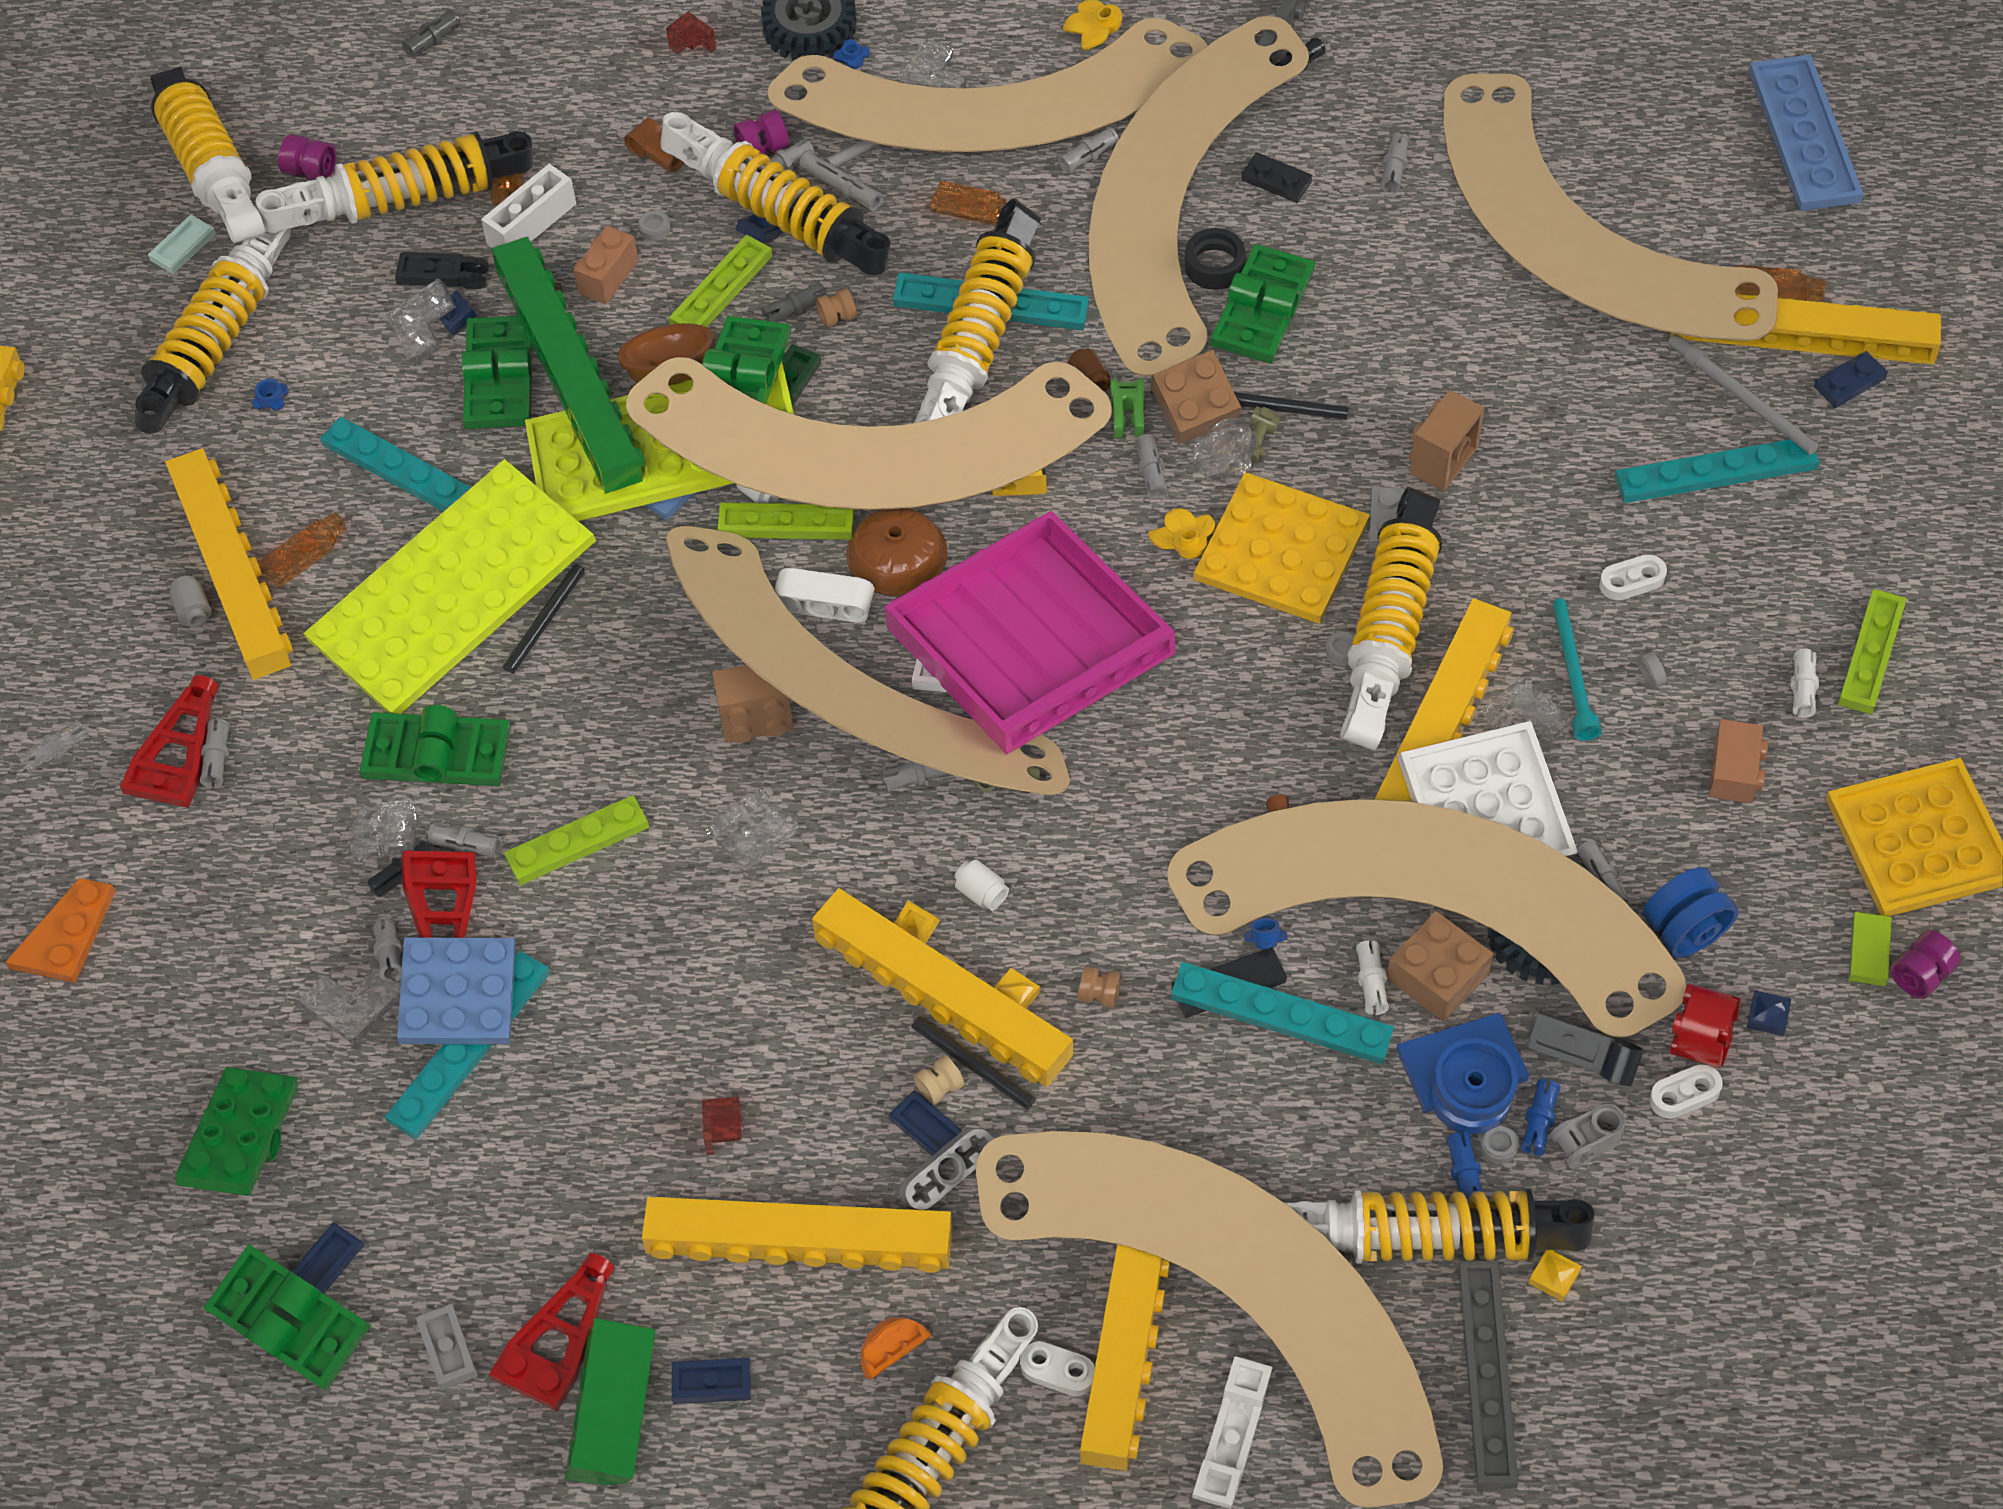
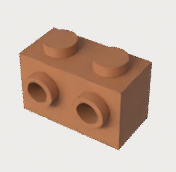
M606 226L602 233L593 239L588 252L576 262L574 267V275L580 295L605 305L609 302L638 262L635 237L633 235Z
M1720 719L1714 744L1709 797L1752 804L1755 791H1762L1765 770L1759 769L1760 761H1765L1768 748V740L1762 739L1763 725Z

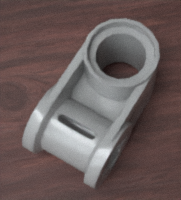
M1603 1104L1577 1118L1561 1123L1550 1133V1138L1553 1142L1559 1143L1568 1158L1566 1162L1569 1168L1575 1169L1620 1144L1625 1127V1116L1619 1107L1613 1104ZM1608 1123L1615 1128V1130L1605 1131L1602 1130L1598 1125Z

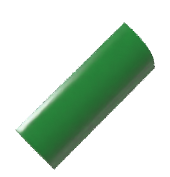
M594 1318L589 1329L565 1480L589 1484L618 1485L633 1479L656 1329Z

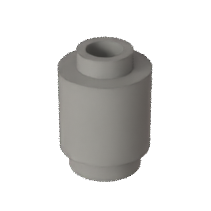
M182 576L175 579L170 585L169 596L179 622L184 626L191 627L203 625L210 618L212 609L202 584L193 576Z

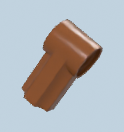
M647 117L624 136V142L629 151L633 154L638 153L637 157L639 158L646 156L668 172H676L684 165L682 160L661 149L662 127L650 117Z

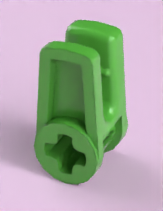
M1144 378L1137 379V382H1118L1117 379H1111V409H1113L1114 438H1122L1124 436V429H1126L1124 411L1127 410L1132 411L1131 424L1134 426V436L1138 438L1144 434Z

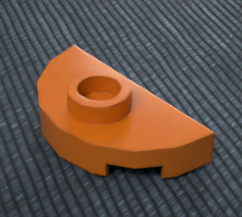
M891 1317L877 1324L867 1335L861 1348L860 1364L864 1376L868 1380L873 1379L932 1335L922 1324L907 1317Z

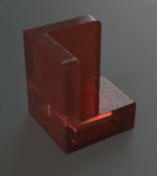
M689 11L666 28L669 49L676 54H679L687 47L693 50L699 45L711 53L716 50L714 29Z
M739 1097L702 1100L703 1136L707 1156L715 1155L714 1143L739 1141L742 1139L741 1126H743L740 1099Z

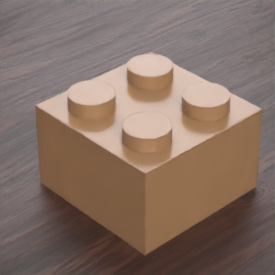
M1214 350L1155 373L1152 376L1151 390L1178 445L1233 423L1239 418L1241 406Z
M1449 390L1442 400L1437 399L1433 403L1425 422H1418L1412 432L1411 439L1414 440L1409 454V460H1411L1410 474L1445 491L1479 446L1484 407L1452 390Z
M748 665L712 671L725 743H744L751 738L766 735L775 737L794 730L789 698L756 674Z
M1435 911L1389 959L1387 979L1444 1022L1490 974L1494 953L1439 912Z

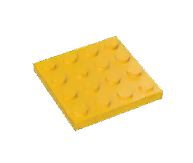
M1244 472L1194 571L1193 580L1320 624L1365 532L1370 514Z
M1961 758L1828 791L1825 799L1880 915L1893 916L2003 887V841Z

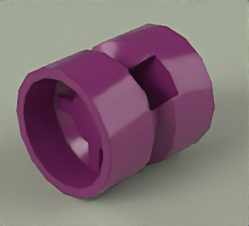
M776 109L758 115L757 121L749 118L733 125L736 142L747 141L751 143L755 149L760 151L759 154H766L767 150L774 153L779 149L788 148L790 145L785 124Z
M288 134L284 138L278 155V166L282 173L296 177H302L306 174V179L316 180V177L324 176V178L330 177L334 171L336 149L332 143L320 140L311 141L308 137L296 134Z
M1927 930L1891 964L1890 973L1900 988L1912 997L1923 1000L1928 998L1939 987L1942 980L1946 979L1960 965L1961 956L1956 946L1947 937L1936 931Z

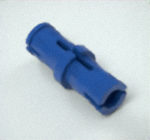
M1539 1079L1536 1083L1532 1107L1527 1109L1525 1116L1528 1123L1523 1142L1520 1146L1524 1153H1531L1533 1141H1535L1534 1155L1542 1156L1545 1153L1549 1128L1554 1126L1556 1119L1553 1111L1561 1088L1553 1080L1550 1081L1547 1094V1079Z
M1457 1132L1446 1138L1453 1163L1450 1172L1452 1179L1457 1181L1458 1190L1464 1193L1467 1201H1469L1473 1192H1482L1479 1179L1482 1171L1480 1164L1475 1161L1470 1134L1463 1132V1139H1461V1132Z

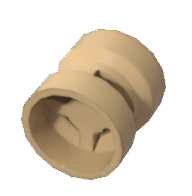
M946 1055L936 1060L931 1069H922L913 1075L918 1090L933 1106L942 1101L944 1094L947 1092H956L965 1086L960 1071Z

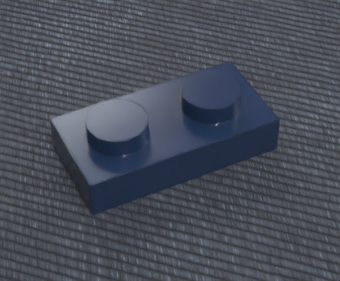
M1865 351L1816 379L1814 388L1834 408H1837L1884 381L1888 371L1868 351Z
M750 1358L672 1362L671 1399L673 1404L751 1400Z

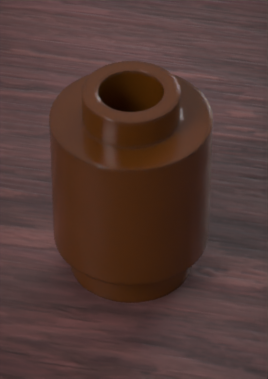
M1087 348L1078 349L1073 352L1067 364L1077 368L1106 392L1111 384L1109 380L1110 374L1095 350Z

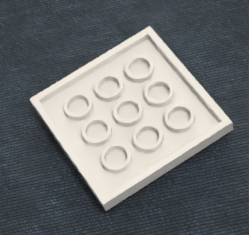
M1531 721L1401 752L1398 755L1397 759L1412 802L1455 809L1501 823L1545 843L1567 858H1572L1578 853Z

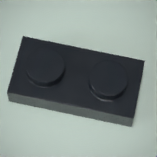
M1256 152L1243 170L1241 180L1298 203L1312 183V174Z

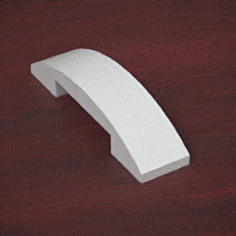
M1234 1357L1224 1389L1222 1404L1192 1498L1228 1509L1232 1508L1261 1414L1272 1372L1271 1366Z

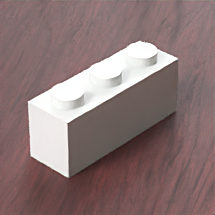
M551 164L545 166L481 219L487 245L493 248L527 236L530 241H533L576 205L571 178Z

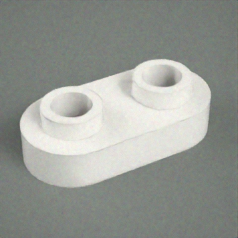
M1642 555L1606 567L1601 574L1599 587L1607 598L1624 600L1661 587L1665 581L1667 567L1664 561L1657 556ZM1643 574H1650L1653 577L1646 578ZM1612 584H1619V585H1621L1622 587H1616V586H1613Z
M1701 1064L1661 1079L1652 1088L1650 1106L1657 1115L1668 1119L1679 1117L1714 1102L1720 1094L1722 1088L1721 1075L1713 1067ZM1703 1084L1708 1090L1699 1091L1695 1085ZM1666 1097L1671 1098L1675 1104L1667 1105L1662 1099Z
M1033 1342L1027 1345L1020 1355L1021 1372L1026 1379L1033 1383L1071 1396H1081L1091 1390L1095 1367L1089 1358L1046 1342ZM1039 1355L1046 1358L1043 1364H1036L1032 1360ZM1073 1368H1079L1083 1371V1374L1079 1377H1073L1069 1374V1371Z

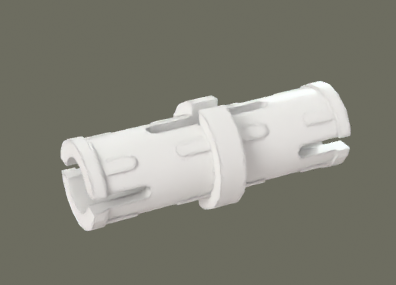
M1810 649L1797 650L1793 656L1794 676L1790 680V687L1794 693L1793 714H1798V717L1801 718L1811 717L1816 712L1815 693L1819 687V679L1816 676L1817 655L1815 652L1811 653Z
M1368 940L1356 946L1360 966L1358 983L1363 987L1366 1013L1373 1015V1006H1375L1376 1015H1380L1389 1010L1385 990L1387 972L1382 968L1379 943L1372 941V950H1370Z

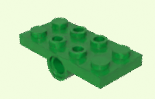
M1255 244L1242 272L1236 273L1228 294V302L1211 336L1210 346L1272 364L1315 271L1316 261Z
M518 316L467 318L466 351L462 352L464 379L463 424L465 429L526 426L525 420L531 419L533 345Z
M727 316L716 348L706 351L702 365L728 385L750 398L766 404L792 333L790 324Z
M442 705L426 706L422 710V715L372 712L359 772L362 779L500 786L511 725L509 720L457 717L455 711Z
M225 1067L176 1171L175 1179L177 1186L250 1196L265 1161L273 1162L277 1157L281 1144V1125L297 1092V1077Z
M250 1244L246 1246L203 1307V1309L325 1391L330 1387L372 1326Z

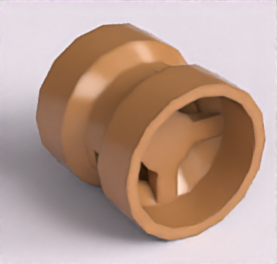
M847 288L837 290L835 295L831 297L823 295L815 298L818 315L826 329L836 326L839 320L850 321L857 318L856 307Z
M1085 966L1080 981L1078 1001L1091 1003L1094 999H1097V1002H1101L1103 1007L1114 1009L1120 992L1122 973L1109 971L1100 975L1097 968Z

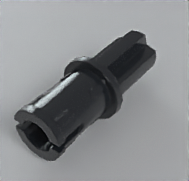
M422 840L409 851H432V849ZM393 857L390 865L368 880L367 884L370 890L377 897H382L402 882L401 857Z

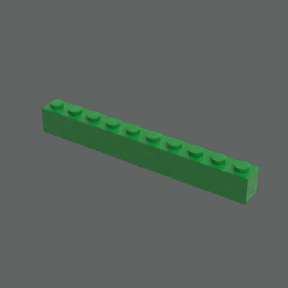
M528 236L491 248L496 272L604 493L607 494L642 482L641 467L645 466L642 451L639 447H633L634 439L628 424L622 425L620 421L622 420L620 408L616 401H610L609 397H611L608 384L605 378L599 379L597 362L594 356L588 357L586 340L582 333L577 335V325L571 311L566 313V303L561 290L555 291L554 277L549 268L544 269L543 267L545 263L540 248H534Z

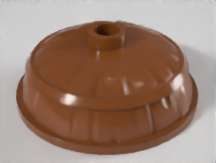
M680 323L665 325L645 331L631 338L620 348L618 360L621 367L629 373L630 378L638 383L661 363L672 358H690L703 364L704 355L708 349H713L715 339L713 332L709 328L699 324ZM676 374L670 378L668 386L690 380L691 377L686 374Z
M909 508L882 509L866 517L854 531L853 538L849 540L847 545V564L853 577L865 579L874 585L875 593L887 596H903L919 587L923 582L929 581L942 573L947 561V544L939 528L922 513Z

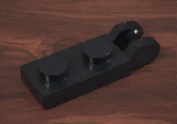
M401 252L395 279L397 285L462 286L466 289H481L485 287L486 278L482 274L488 271L489 263L482 257L463 256V254Z

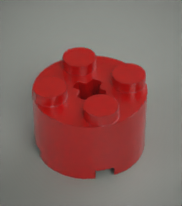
M1688 983L1682 1002L1685 1005L1683 1013L1677 1012L1674 1020L1672 1034L1675 1035L1671 1044L1670 1054L1721 1069L1734 1035L1732 1031L1734 1021L1737 1022L1741 998Z

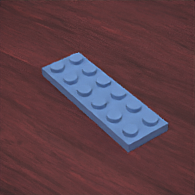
M1811 54L1751 62L1748 72L1799 211L1861 203L1864 195Z

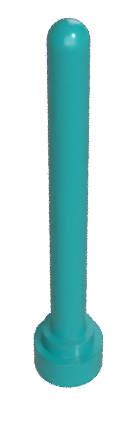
M1556 598L1553 601V609L1576 709V714L1572 721L1574 737L1579 741L1594 740L1602 734L1600 719L1593 711H1590L1566 601L1563 598Z

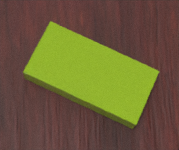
M1854 912L1848 981L1886 986L1889 972L1892 917Z

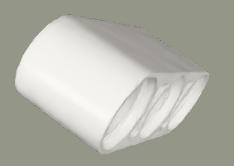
M785 568L779 572L774 589L790 613L862 623L867 620L875 590L871 582L862 578L794 568Z

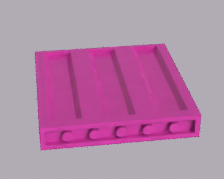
M1052 511L1033 519L1029 524L1013 533L1005 535L1001 540L985 549L979 550L968 559L951 566L947 571L929 581L923 582L919 587L901 597L895 598L891 603L884 606L887 629L940 682V685L1006 755L1175 654V631Z

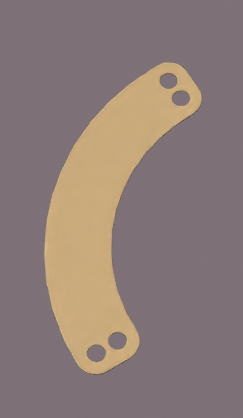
M1261 16L1252 19L1218 38L1188 59L1160 84L1136 112L1118 139L1104 168L1092 209L1089 230V270L1095 302L1107 335L1123 364L1135 374L1153 376L1155 373L1194 358L1204 349L1207 343V329L1190 300L1183 282L1178 259L1177 234L1180 210L1187 187L1197 165L1225 127L1257 99L1299 75L1307 66L1309 60L1307 47L1292 27L1279 17ZM1263 30H1271L1277 35L1275 43L1269 46L1258 45L1254 38L1258 32ZM1277 50H1286L1292 55V60L1285 66H1275L1270 62L1269 58ZM1176 328L1187 330L1190 333V340L1183 346L1176 347L1170 345L1166 337L1171 330ZM1153 342L1161 347L1162 352L1157 359L1146 361L1138 356L1139 348L1145 343Z
M1148 18L1138 21L1115 42L1074 66L1024 82L979 88H937L906 84L852 69L825 56L807 55L794 60L770 83L768 99L778 110L809 124L851 138L882 145L948 152L1010 150L1052 143L1086 134L1136 113L1160 84L1188 59L1208 45L1197 34L1168 20ZM1150 31H1159L1165 34L1167 40L1163 44L1152 45L1146 42L1144 36ZM1178 43L1187 44L1192 48V54L1184 58L1176 57L1170 52V48ZM818 68L825 73V78L820 82L812 83L806 81L802 75L807 69ZM790 86H801L806 89L807 95L801 100H790L784 95V91Z
M1466 74L1454 79L1447 86L1444 93L1443 125L1448 157L1457 184L1473 214L1486 231L1519 265L1548 286L1585 306L1617 319L1655 330L1699 338L1751 341L1767 335L1773 329L1777 318L1778 287L1773 277L1768 273L1755 268L1716 266L1691 262L1655 252L1608 230L1587 215L1567 196L1545 164L1535 139L1532 122V91L1526 80L1513 74ZM1476 87L1483 91L1484 96L1478 102L1467 103L1462 100L1461 93L1467 88ZM1506 87L1515 92V97L1507 103H1498L1492 98L1493 92L1498 88ZM1753 283L1759 287L1760 293L1752 300H1743L1736 295L1735 289L1740 284ZM1750 308L1758 313L1759 318L1754 324L1743 326L1734 320V314L1740 309Z
M684 357L672 358L661 363L630 390L626 400L627 412L634 423L666 448L703 470L742 487L785 500L823 507L864 510L916 508L957 501L999 489L1034 474L1071 453L1108 423L1111 416V402L1106 393L1077 368L1063 362L1043 364L1013 387L986 402L962 412L930 421L896 426L838 425L806 419L783 412L750 398L722 381L699 362ZM676 374H686L693 380V387L687 393H675L668 386L670 378ZM1053 378H1061L1069 384L1070 391L1062 398H1054L1046 392V383ZM652 394H662L668 399L669 406L663 413L653 414L645 409V399ZM1079 398L1087 399L1092 403L1094 411L1087 418H1077L1069 410L1071 402Z
M692 526L676 527L668 532L666 544L673 568L686 595L703 620L736 656L761 678L794 702L828 723L869 744L912 762L958 777L998 787L1044 795L1059 794L1068 788L1070 778L1060 748L1047 737L1039 735L1026 743L1035 745L1044 752L1045 756L1041 759L1028 757L1021 751L1020 747L1006 755L974 720L932 707L908 697L869 677L825 647L785 607L764 572L757 548L746 538L731 532ZM687 539L700 540L708 546V550L703 552L691 550L684 544V541ZM723 543L731 544L737 547L741 554L739 556H727L717 549V545ZM1030 766L1044 768L1050 773L1051 779L1047 781L1037 780L1028 774L1027 768Z
M1369 799L1319 802L1287 808L1227 826L1180 849L1173 856L1168 867L1167 875L1170 888L1189 921L1198 930L1211 935L1230 933L1263 916L1293 906L1338 898H1395L1429 904L1461 914L1495 930L1527 951L1544 965L1571 993L1591 1023L1599 1031L1612 1037L1632 1036L1672 1014L1683 1002L1686 990V981L1682 970L1655 933L1620 896L1584 867L1545 843L1501 823L1455 809L1410 801ZM1195 862H1206L1213 870L1211 881L1204 886H1194L1187 879V870ZM1214 891H1221L1227 894L1230 898L1229 910L1221 916L1208 914L1204 909V900L1208 894ZM1654 973L1664 979L1666 990L1660 998L1651 1000L1640 994L1638 982L1644 975ZM1618 991L1630 995L1634 1002L1632 1012L1622 1018L1612 1016L1606 1009L1608 996Z
M1047 1131L1000 1136L990 1141L982 1149L976 1163L980 1210L985 1225L994 1235L1009 1241L1073 1238L1091 1239L1128 1246L1159 1256L1191 1271L1222 1291L1248 1313L1275 1343L1295 1372L1306 1393L1325 1442L1334 1485L1345 1500L1359 1507L1372 1508L1418 1501L1427 1497L1436 1489L1443 1473V1460L1431 1409L1414 1363L1389 1315L1361 1275L1322 1233L1287 1204L1243 1176L1202 1157L1141 1139L1106 1133ZM1007 1155L1017 1156L1024 1165L1023 1175L1019 1180L1012 1183L1000 1180L996 1173L998 1161ZM1010 1193H1021L1028 1200V1212L1019 1220H1009L1002 1214L1001 1202ZM1402 1451L1414 1452L1422 1462L1421 1472L1413 1480H1402L1393 1472V1459ZM1361 1457H1373L1381 1464L1382 1477L1375 1485L1363 1486L1355 1480L1353 1466Z

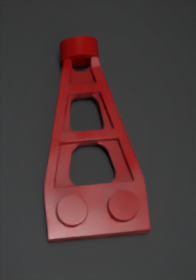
M203 675L193 676L189 687L185 688L133 756L120 785L123 794L189 808L200 782L203 767L202 746L206 744L207 723L210 721L212 702L219 688V685L214 680ZM182 714L198 717L192 735L172 731ZM168 743L187 747L186 761L180 768L156 763L155 758Z
M403 850L401 855L402 887L419 938H432L430 924L453 925V938H465L477 884L475 853ZM424 890H454L457 896L454 909L452 911H431L427 905Z
M589 1252L579 1270L509 1340L490 1371V1378L558 1412L578 1379L584 1360L589 1329L594 1318H597L607 1281L615 1269L614 1265L606 1258ZM591 1276L597 1279V1281H589L587 1277ZM572 1297L587 1303L586 1310L577 1326L557 1318L558 1312ZM555 1329L569 1338L565 1356L557 1364L532 1353L533 1344L546 1331Z

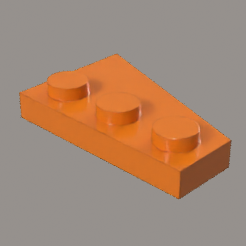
M79 878L7 959L5 964L8 969L76 983L116 892L113 885Z

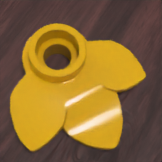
M1086 0L1078 4L1079 12L1067 18L1063 25V30L1068 33L1082 34L1081 48L1082 50H1089L1105 42L1109 34L1116 32L1120 28L1123 15L1120 8L1116 5H1104L1099 0Z
M1175 508L1166 513L1164 519L1165 526L1149 531L1148 537L1160 549H1175L1181 557L1193 559L1204 553L1207 537L1215 530V522L1208 514L1195 518L1190 511Z

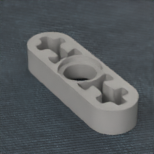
M967 1128L961 1131L903 1180L899 1189L902 1203L906 1207L916 1210H926L933 1206L976 1169L980 1152L993 1140L991 1135L986 1130L979 1128ZM970 1138L981 1140L977 1145L979 1152L970 1151L963 1157L954 1152L955 1149L957 1152L962 1153L968 1150L972 1145L969 1140ZM950 1158L954 1162L955 1172L951 1178L944 1180L939 1175L938 1166L943 1159ZM931 1180L939 1185L938 1188L935 1185H928L921 1192L924 1197L923 1200L912 1198L915 1194L914 1185L925 1186Z

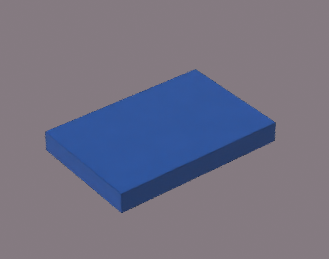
M1501 1012L1397 1044L1396 1051L1423 1113L1434 1111L1430 1103L1429 1089L1439 1056L1449 1045L1464 1038H1483L1497 1043L1510 1054L1516 1064L1518 1084L1528 1081L1529 1073Z

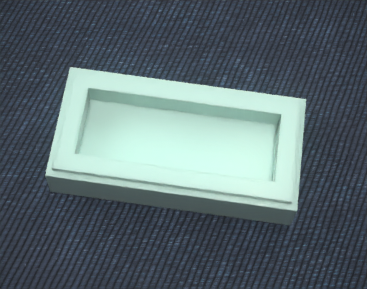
M190 214L148 254L149 259L163 269L175 274L216 235L215 229Z

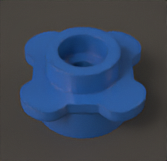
M849 39L844 42L840 50H836L833 53V56L841 64L857 69L864 64V58L870 56V49L860 46L855 40Z
M274 379L260 381L255 387L256 398L252 400L253 407L255 409L263 407L272 408L275 411L284 407L283 397L288 392L287 386Z
M1260 918L1253 921L1250 925L1251 931L1244 933L1245 941L1255 943V946L1262 950L1274 948L1277 942L1287 940V932L1280 931L1279 922L1272 918Z

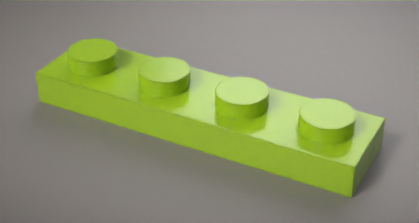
M746 234L669 316L670 325L691 323L708 327L773 257L772 248Z
M720 502L717 530L731 532L744 538L852 540L855 511L849 508L823 507L812 504Z
M1877 589L1872 590L1838 705L1873 714L1907 598Z
M631 795L505 851L504 855L520 886L648 829L649 824L634 795Z

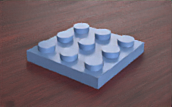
M404 938L397 1032L398 1044H510L515 938Z

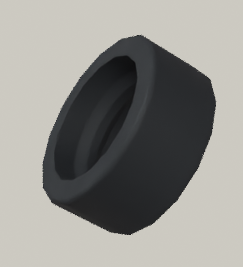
M1209 228L1195 233L1188 240L1185 248L1184 267L1186 275L1194 284L1205 289L1219 290L1230 287L1235 274L1241 273L1245 266L1246 250L1244 243L1238 235L1227 229ZM1220 250L1230 254L1234 260L1224 267L1213 268L1199 263L1196 257L1205 251Z

